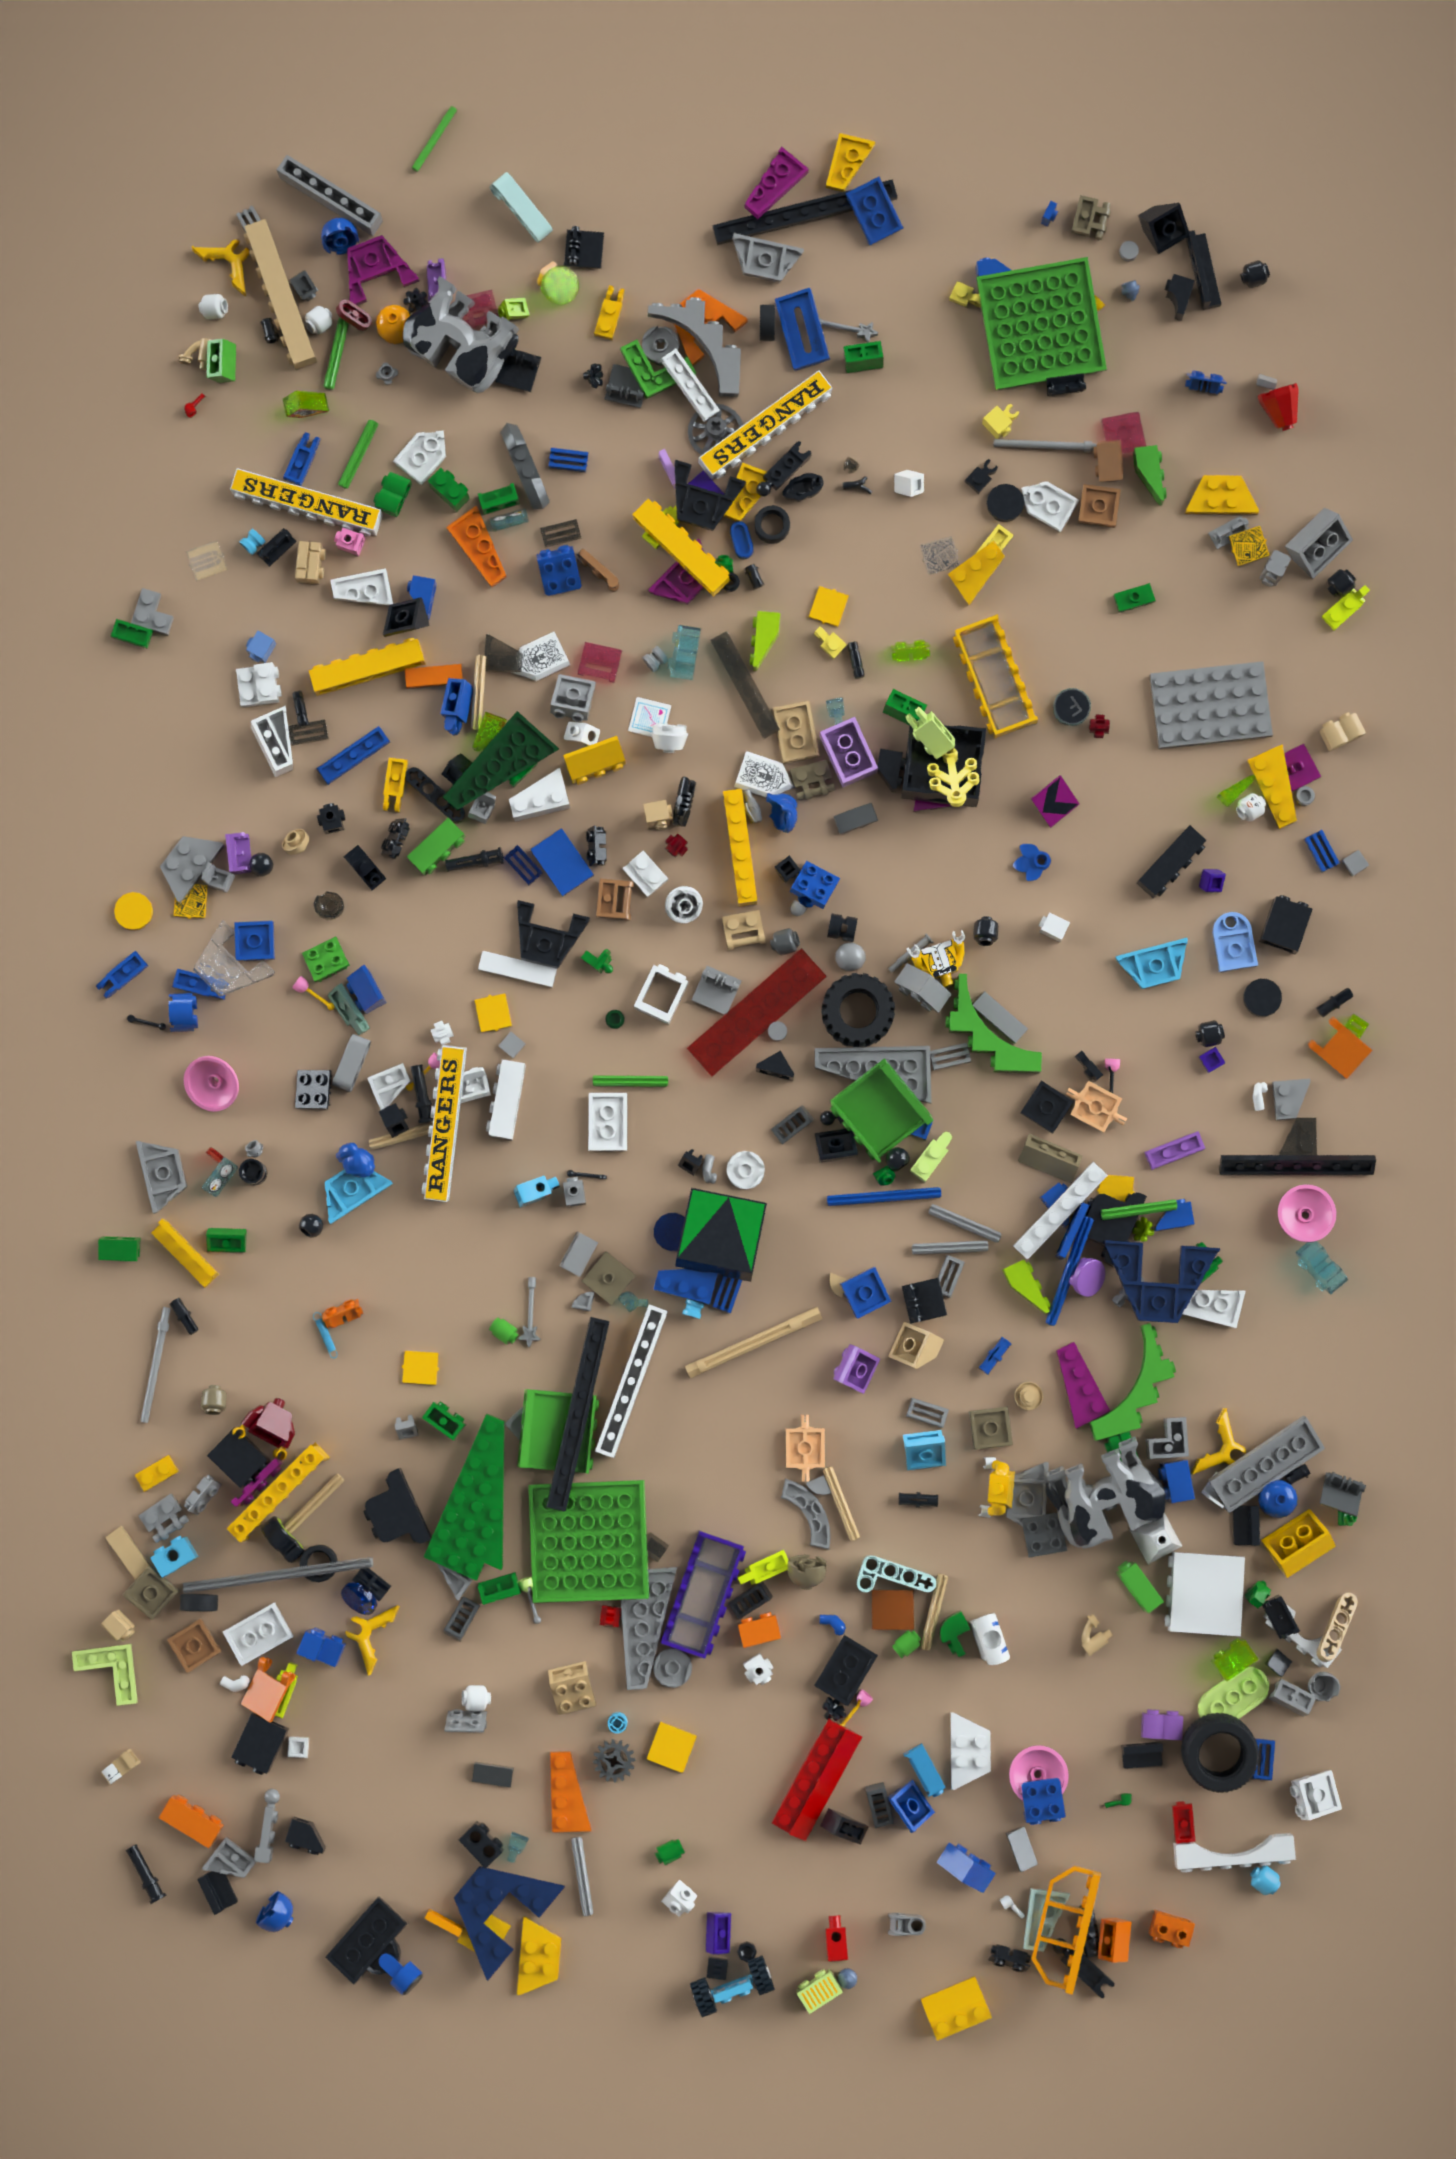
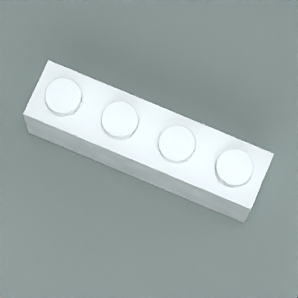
M502 1060L501 1064L497 1066L496 1075H499L498 1083H494L493 1094H496L495 1101H491L489 1113H492L491 1121L488 1120L486 1132H489L490 1137L513 1141L526 1068L525 1063Z

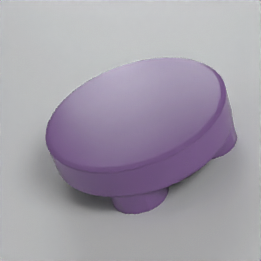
M1094 1258L1080 1259L1074 1275L1070 1277V1285L1073 1286L1078 1294L1084 1297L1093 1296L1104 1283L1105 1267L1102 1262Z

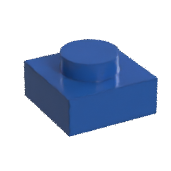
M1050 201L1042 217L1041 224L1048 227L1050 221L1054 222L1058 211H1056L1057 203Z

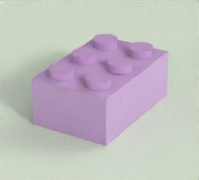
M855 717L820 732L819 737L842 788L877 773V764Z

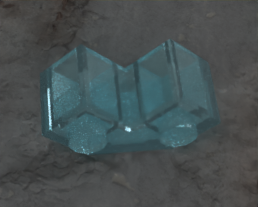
M678 625L677 632H673L672 643H675L673 657L669 658L668 669H671L670 677L693 680L701 628Z
M1317 1241L1307 1242L1295 1252L1299 1258L1298 1264L1312 1275L1316 1280L1315 1284L1321 1291L1326 1290L1331 1295L1348 1281L1342 1268L1330 1259L1325 1248Z

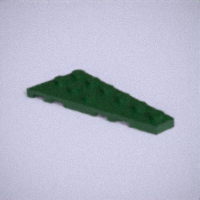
M516 711L442 798L458 810L558 751L559 748Z

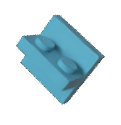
M941 1430L903 1435L907 1470L946 1466L945 1439L942 1436Z

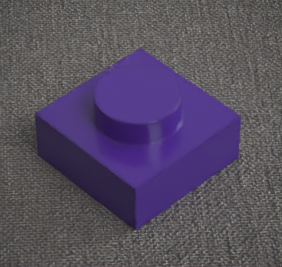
M1216 1047L1199 1056L1208 1073L1225 1064Z

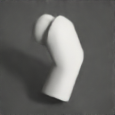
M1258 1082L1254 1086L1253 1102L1256 1111L1264 1109L1262 1093L1268 1090L1265 1082Z
M243 1675L240 1679L233 1681L224 1676L220 1685L232 1692H239L248 1687L250 1679Z

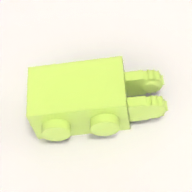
M920 707L915 709L917 716L920 718L918 721L910 713L905 716L907 722L913 728V736L918 742L921 741L925 745L924 748L929 755H933L938 759L955 747V738L932 711L926 715Z
M943 1132L937 1141L933 1139L909 1172L925 1183L949 1151L946 1147L951 1142L952 1135L949 1132Z

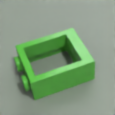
M1125 1561L1117 1567L1119 1570L1116 1574L1143 1611L1150 1613L1164 1602L1135 1562Z

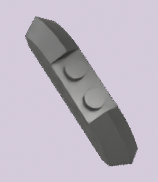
M506 423L500 433L532 509H544L550 501L518 425Z

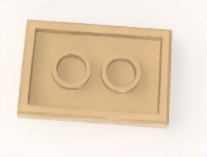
M805 701L772 708L782 763L786 764L820 757L810 702Z

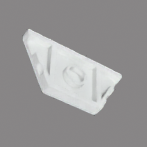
M950 1712L951 1789L955 1790L991 1771L990 1730L954 1712Z

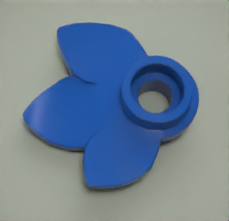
M1033 844L1020 845V851L1023 856L1014 862L1013 867L1019 872H1026L1027 881L1037 880L1041 876L1042 871L1050 866L1051 858L1046 852L1039 851L1037 846ZM1038 859H1044L1045 863L1039 864Z

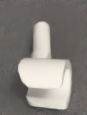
M1007 1895L1000 1899L1005 1910L1011 1907L1021 1919L1025 1916L1016 1907L1010 1896Z

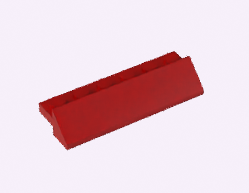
M828 1718L771 1823L788 1832L789 1835L806 1841L863 1736Z

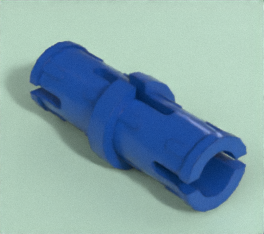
M1001 1337L995 1347L988 1351L989 1355L978 1368L989 1375L990 1371L998 1361L1002 1360L1001 1357L1012 1344L1004 1337Z

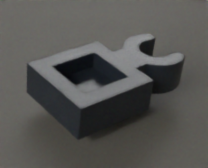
M990 459L985 461L983 469L977 466L965 479V483L978 494L992 480L989 475L995 474L998 469L997 465L993 469L987 467L990 464Z
M1080 1051L1075 1056L1084 1066V1074L1090 1080L1094 1079L1096 1082L1103 1076L1101 1071L1088 1059L1083 1051Z

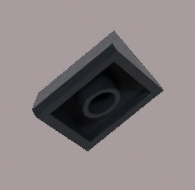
M419 597L389 605L383 636L387 637L430 626L423 599Z
M781 1050L756 1065V1072L793 1081L794 1072Z
M845 1128L815 1133L819 1163L858 1156L852 1130L848 1131Z

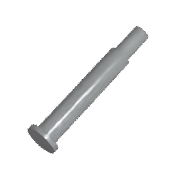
M925 934V937L916 945L921 950L930 942L933 943V941ZM915 946L910 949L911 952L915 951ZM906 952L888 969L892 973L911 959L912 956Z

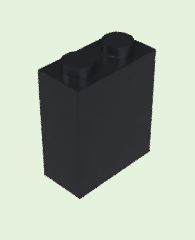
M1284 895L1276 896L1270 907L1259 942L1296 954L1299 951L1313 909L1309 908L1307 903L1300 901L1298 903L1290 901L1291 898Z
M238 1429L234 1435L231 1430L207 1456L239 1488H243L252 1481H255L253 1477L268 1465L267 1462L270 1459L246 1435L239 1439L238 1437L242 1432Z
M253 1712L231 1758L235 1759V1763L245 1767L248 1765L252 1767V1771L257 1774L269 1773L289 1728L275 1721L268 1722Z

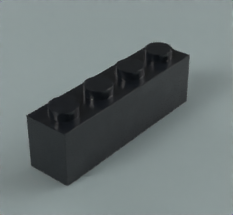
M1189 825L1136 884L1152 898L1156 895L1160 897L1167 890L1165 885L1169 881L1173 883L1180 876L1178 871L1182 867L1186 869L1193 862L1190 858L1195 853L1199 855L1206 848L1203 844L1207 840Z

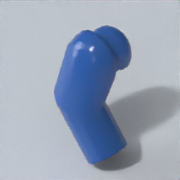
M820 1615V1624L831 1625L834 1633L838 1636L844 1634L846 1629L845 1623L837 1615Z

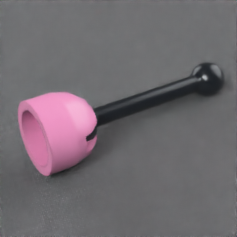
M1105 1059V1068L1110 1072L1109 1092L1113 1093L1114 1072L1120 1067V1059Z

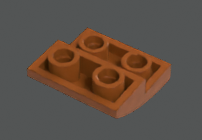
M872 1590V1630L914 1629V1590Z

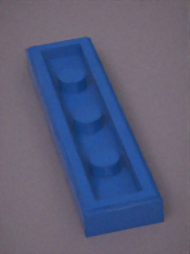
M378 726L316 769L327 785H329L389 744L390 741L380 726Z

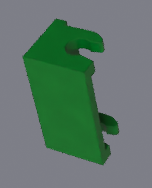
M881 341L844 346L846 373L883 368L884 356Z
M514 483L483 494L478 493L484 515L520 504Z
M893 689L882 713L910 725L905 716L910 713L916 720H920L915 709L920 707L925 712L927 705Z
M102 1236L98 1239V1260L138 1261L141 1237Z
M516 1572L478 1583V1590L483 1605L522 1593Z

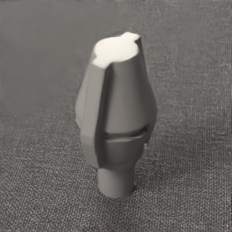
M750 790L743 791L746 800L744 801V807L752 823L761 822V808L758 802L752 797Z

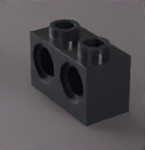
M476 1821L459 1838V1841L486 1869L504 1851L502 1848L503 1843L497 1837L493 1838L488 1833L490 1830L483 1822L480 1824ZM474 1831L479 1832L481 1840H472L471 1833ZM492 1846L495 1853L489 1856L484 1852V1848Z

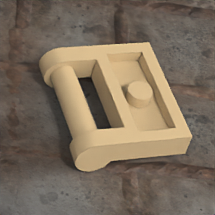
M759 910L722 917L728 951L734 950L735 947L750 944H766ZM758 931L757 936L732 940V935Z

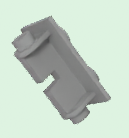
M1239 516L1208 534L1216 548L1219 549L1230 543L1228 536L1248 530L1247 525H1249V522L1246 518L1243 519L1242 516Z
M209 1474L207 1477L204 1476L196 1487L201 1492L198 1494L193 1490L185 1500L184 1506L189 1512L199 1515L206 1508V1504L218 1493L222 1484L215 1481Z

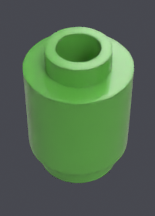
M498 1317L489 1328L492 1335L506 1345L509 1343L513 1344L519 1336L517 1328Z
M907 1630L894 1641L895 1644L892 1647L901 1658L905 1655L907 1657L921 1645L919 1643L921 1638L914 1630L912 1632Z

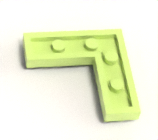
M132 1644L72 1651L74 1671L113 1666L117 1706L138 1703Z

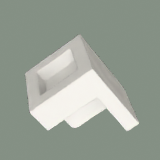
M910 470L894 474L895 492L910 497L923 493L924 474Z

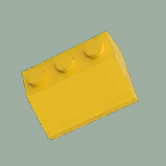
M617 736L563 755L572 783H577L578 785L587 782L590 777L595 776V778L604 776L607 771H618L624 768L623 765H626Z
M1310 1509L1261 1540L1276 1565L1287 1578L1336 1547L1330 1532Z
M975 1976L921 1998L937 2041L992 2018Z

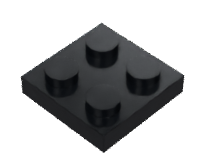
M1041 1080L1022 1109L1021 1114L1053 1134L1074 1101Z

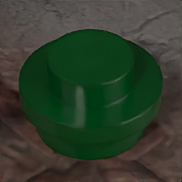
M611 1010L607 1013L605 1020L610 1028L618 1029L624 1024L625 1018L621 1011Z

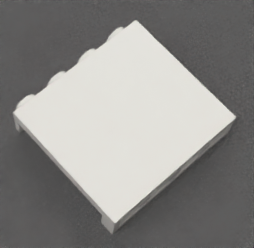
M1172 1552V1556L1168 1557V1567L1171 1568V1576H1167V1587H1170V1595L1166 1596V1607H1169V1614L1165 1615V1627H1168V1631L1241 1636L1245 1557Z

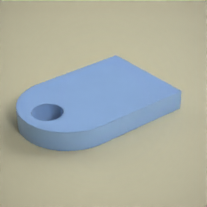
M1228 912L1221 915L1214 923L1212 931L1219 972L1258 966L1252 928L1248 919L1237 912ZM1226 918H1234L1235 926L1228 927L1225 923Z

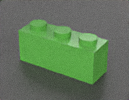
M447 818L407 858L424 876L427 873L430 875L435 871L436 865L441 860L445 861L451 855L450 851L456 847L457 849L464 843L465 835Z

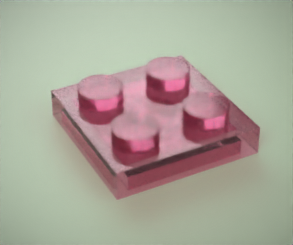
M1139 411L1102 418L1101 423L1105 441L1121 440L1122 454L1133 452L1136 447L1146 446Z

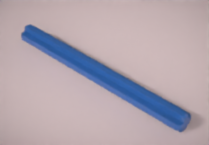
M941 1188L827 1196V1205L838 1206L940 1198Z
M1084 1216L1046 1319V1323L1051 1326H1055L1070 1287V1277L1074 1275L1094 1221L1091 1217Z

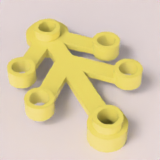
M955 748L943 755V761L948 764L949 775L940 771L939 766L935 763L929 764L927 771L928 775L937 777L930 779V789L947 796L948 802L953 807H960L966 801V793L979 783V775L975 772L970 773L977 768V761L974 758L967 759L965 767L957 774L955 762L958 760V752ZM967 776L968 781L959 789V783ZM941 780L951 785V789L941 785Z

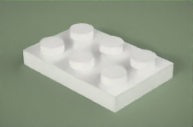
M589 1093V1151H627V1093Z
M276 1603L267 1606L223 1631L241 1666L294 1637Z

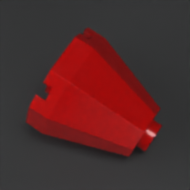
M1297 383L1257 395L1259 403L1277 429L1282 428V431L1294 428L1293 424L1297 423L1299 390Z

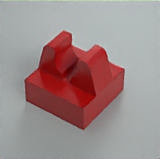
M602 1605L599 1625L619 1628L621 1607Z

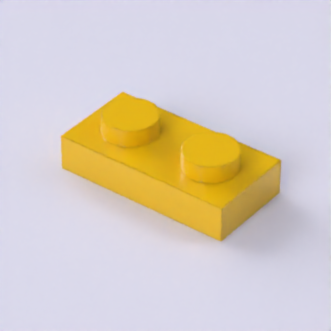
M168 1455L135 1474V1477L145 1492L179 1471L171 1456Z

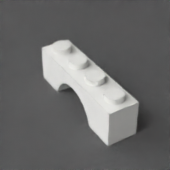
M1287 1605L1290 1613L1294 1618L1296 1612ZM1265 1613L1263 1615V1617L1266 1619L1265 1624H1267L1270 1628L1274 1630L1268 1616ZM1296 1633L1289 1635L1285 1639L1289 1643L1291 1640L1296 1643V1649L1302 1654L1306 1655L1308 1653L1312 1656L1311 1661L1320 1668L1322 1665L1328 1668L1334 1660L1322 1662L1317 1657L1316 1652L1322 1636L1314 1640H1307ZM1329 1647L1324 1650L1326 1652V1656L1330 1655L1328 1654Z

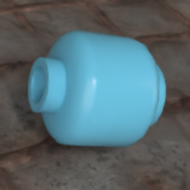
M1269 1866L1255 1867L1250 1874L1252 1877L1251 1885L1263 1895H1273L1280 1887L1279 1874Z

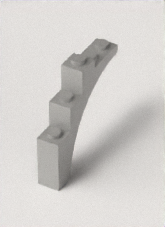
M692 297L690 300H686L685 307H682L680 304H671V307L663 306L662 303H652V306L648 305L647 317L663 319L674 323L688 331L701 343L715 367L719 396L738 397L741 348H737L736 345L722 347L723 325H720L719 322L708 321V324H704L705 301H701V298Z

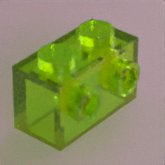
M1236 1638L1230 1642L1228 1649L1217 1651L1211 1660L1226 1682L1259 1660L1243 1638L1240 1640Z

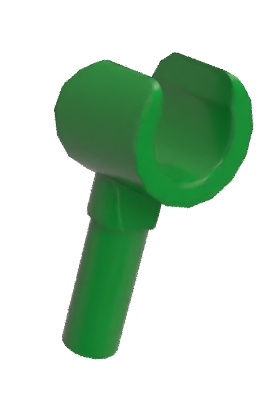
M1130 1793L1121 1794V1800L1105 1803V1807L1128 1806L1132 1802V1795Z

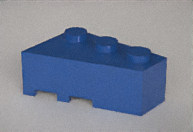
M690 1269L659 1270L653 1290L710 1305L718 1274Z

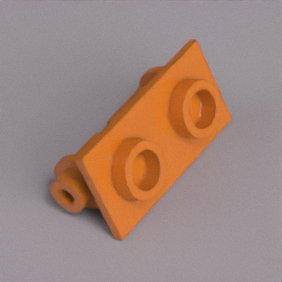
M350 1299L339 1307L326 1309L322 1313V1317L327 1328H335L344 1324L343 1316H346L349 1322L361 1317L364 1313L362 1308L359 1307V1300Z

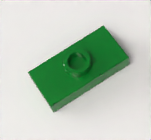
M1150 583L1113 595L1119 613L1156 601Z
M116 619L110 637L147 649L153 630Z

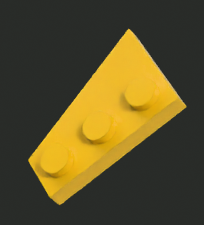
M839 133L826 188L844 192L875 146V141Z
M742 462L737 478L746 481V484L724 517L737 522L742 521L761 498L756 491V487L759 483L766 482L763 479V475L767 471Z
M992 541L948 573V576L969 605L1005 558V555L996 542Z

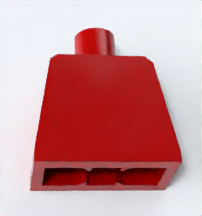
M840 1915L828 1916L829 1928L825 1929L828 1961L848 1960L846 1929L841 1927ZM835 1932L839 1933L840 1940L838 1942L833 1941L832 1934Z

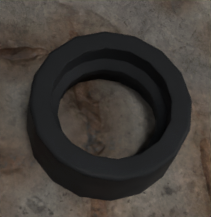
M760 305V341H775V305Z
M774 505L762 508L755 518V533L759 539L766 543L774 544L781 542L786 538L790 529V519L787 512L781 507ZM768 514L778 515L783 520V529L776 535L766 534L761 527L763 518Z
M326 1545L309 1547L300 1558V1568L301 1566L302 1568L303 1566L308 1567V1559L315 1552L325 1553L329 1557L330 1563L333 1562V1564L334 1562L336 1564L338 1561L337 1555ZM328 1572V1574L309 1575L305 1576V1578L312 1582H323L330 1579L335 1573Z
M180 1595V1610L217 1611L218 1595Z

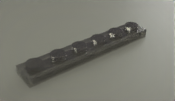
M726 631L711 639L715 650L763 739L778 732L780 728L729 633Z

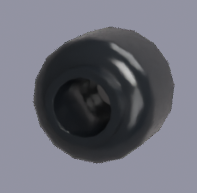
M1257 260L1244 265L1243 273L1240 276L1243 284H1247L1250 288H1255L1267 282L1270 272L1266 263Z
M1339 569L1328 579L1327 582L1330 587L1327 589L1334 597L1336 595L1345 597L1355 588L1356 578L1349 570Z
M989 916L981 917V919L974 923V940L981 946L992 945L998 939V923Z
M1215 1020L1201 1023L1198 1026V1031H1195L1197 1042H1201L1204 1047L1219 1045L1222 1043V1039L1225 1038L1222 1024Z

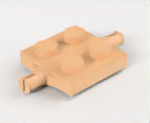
M1087 1081L1084 1089L1079 1093L1070 1088L1067 1090L1074 1095L1068 1092L1065 1095L1075 1099V1105L1070 1115L1102 1132H1105L1113 1120L1122 1125L1125 1124L1119 1118L1124 1121L1127 1118L1117 1114L1122 1098L1090 1081Z
M801 1415V1427L786 1429V1468L802 1470L801 1481H805V1474L806 1481H810L809 1470L825 1468V1428L809 1427V1415H806V1422H804V1415Z

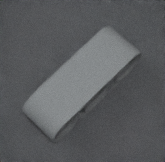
M352 1034L334 1076L333 1086L348 1092L352 1091L370 1048V1040Z

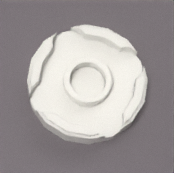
M738 1152L728 1162V1179L734 1186L740 1189L754 1188L764 1178V1163L753 1152Z

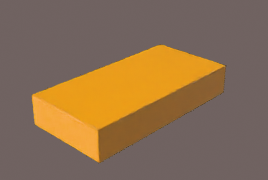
M429 1909L424 1918L457 1937L460 1936L464 1929L460 1924L432 1909Z

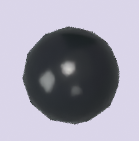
M265 853L253 855L249 862L251 871L257 876L270 874L274 866L272 859Z
M894 1147L887 1153L885 1161L891 1170L898 1171L909 1163L910 1157L905 1149Z
M306 1214L300 1220L299 1229L306 1236L314 1238L321 1234L323 1221L318 1215Z

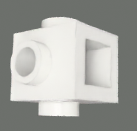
M760 1653L743 1663L747 1670L745 1675L750 1683L754 1681L756 1685L759 1683L764 1685L771 1680L770 1676L773 1674L771 1669L774 1667L769 1659L764 1660ZM757 1668L763 1669L761 1673H757L755 1670Z
M679 1880L661 1902L680 1917L684 1912L688 1914L695 1906L693 1901L697 1895Z

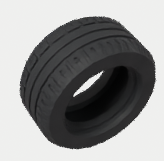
M1211 1713L1198 1718L1188 1727L1183 1736L1184 1739H1182L1181 1756L1189 1775L1199 1786L1209 1791L1211 1790V1792L1224 1793L1237 1790L1250 1781L1249 1779L1253 1777L1252 1775L1255 1774L1258 1766L1259 1749L1256 1739L1245 1723L1229 1714ZM1219 1733L1235 1737L1241 1747L1240 1757L1236 1764L1229 1770L1222 1772L1210 1771L1203 1767L1199 1759L1200 1748L1204 1741L1210 1736Z

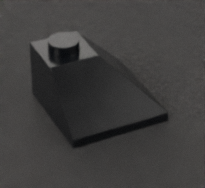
M1180 203L1153 206L1138 215L1143 232L1158 254L1188 236L1189 229Z

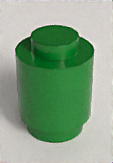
M672 1839L657 1847L658 1852L655 1855L659 1863H664L666 1866L681 1858L685 1851L679 1839L675 1841Z

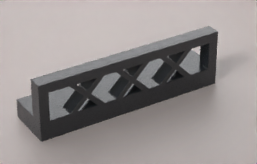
M1195 230L1189 231L1186 241L1202 310L1220 307L1221 299L1206 234L1196 235Z

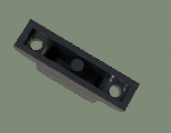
M1139 1192L1128 1193L1124 1202L1106 1194H1099L1094 1198L1090 1197L1088 1201L1089 1210L1086 1216L1093 1218L1094 1221L1087 1239L1104 1246L1101 1257L1107 1265L1114 1267L1104 1245V1240L1127 1242L1139 1215L1102 1220L1101 1210L1144 1204L1147 1198L1146 1195Z
M398 1468L391 1471L385 1479L389 1490L367 1500L365 1504L366 1510L363 1511L367 1521L371 1520L373 1524L371 1530L375 1539L379 1538L382 1542H389L409 1533L414 1543H424L431 1540L430 1531L402 1469Z

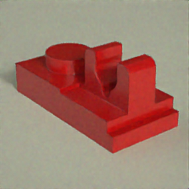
M1176 1802V1805L1172 1806L1176 1844L1196 1842L1192 1803Z

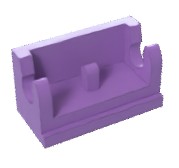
M444 258L438 259V263H432L431 260L428 261V301L438 292L439 285L437 279L439 276L446 280Z
M225 834L230 873L235 875L252 872L249 865L252 858L249 834Z

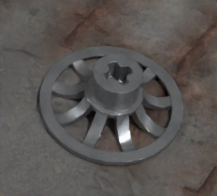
M716 404L720 411L716 413V417L706 420V424L695 422L699 414L697 412L694 413L688 425V437L692 447L700 455L709 450L713 440L716 441L717 445L721 442V439L728 437L726 433L732 434L737 430L726 426L734 419L737 420L739 428L743 426L740 416L732 408ZM722 409L732 414L726 420L721 418ZM693 427L705 430L702 434L693 437ZM708 437L707 443L702 450L696 442Z

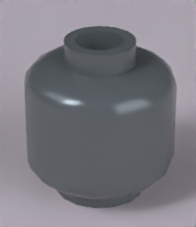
M787 928L775 932L773 940H770L773 951H777L779 955H786L797 950V947L800 946V940L796 931L793 932L792 929Z

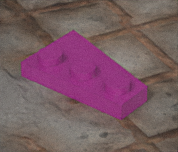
M274 1458L256 1476V1480L243 1489V1494L239 1498L235 1497L231 1503L235 1507L247 1506L254 1499L252 1495L257 1490L260 1492L267 1486L268 1483L266 1481L269 1477L272 1476L274 1478L282 1470L280 1466L283 1463L278 1458Z

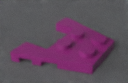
M383 235L347 248L350 301L355 305L367 302L361 287L362 283L395 270L399 274L403 287L420 282L418 276L403 261Z

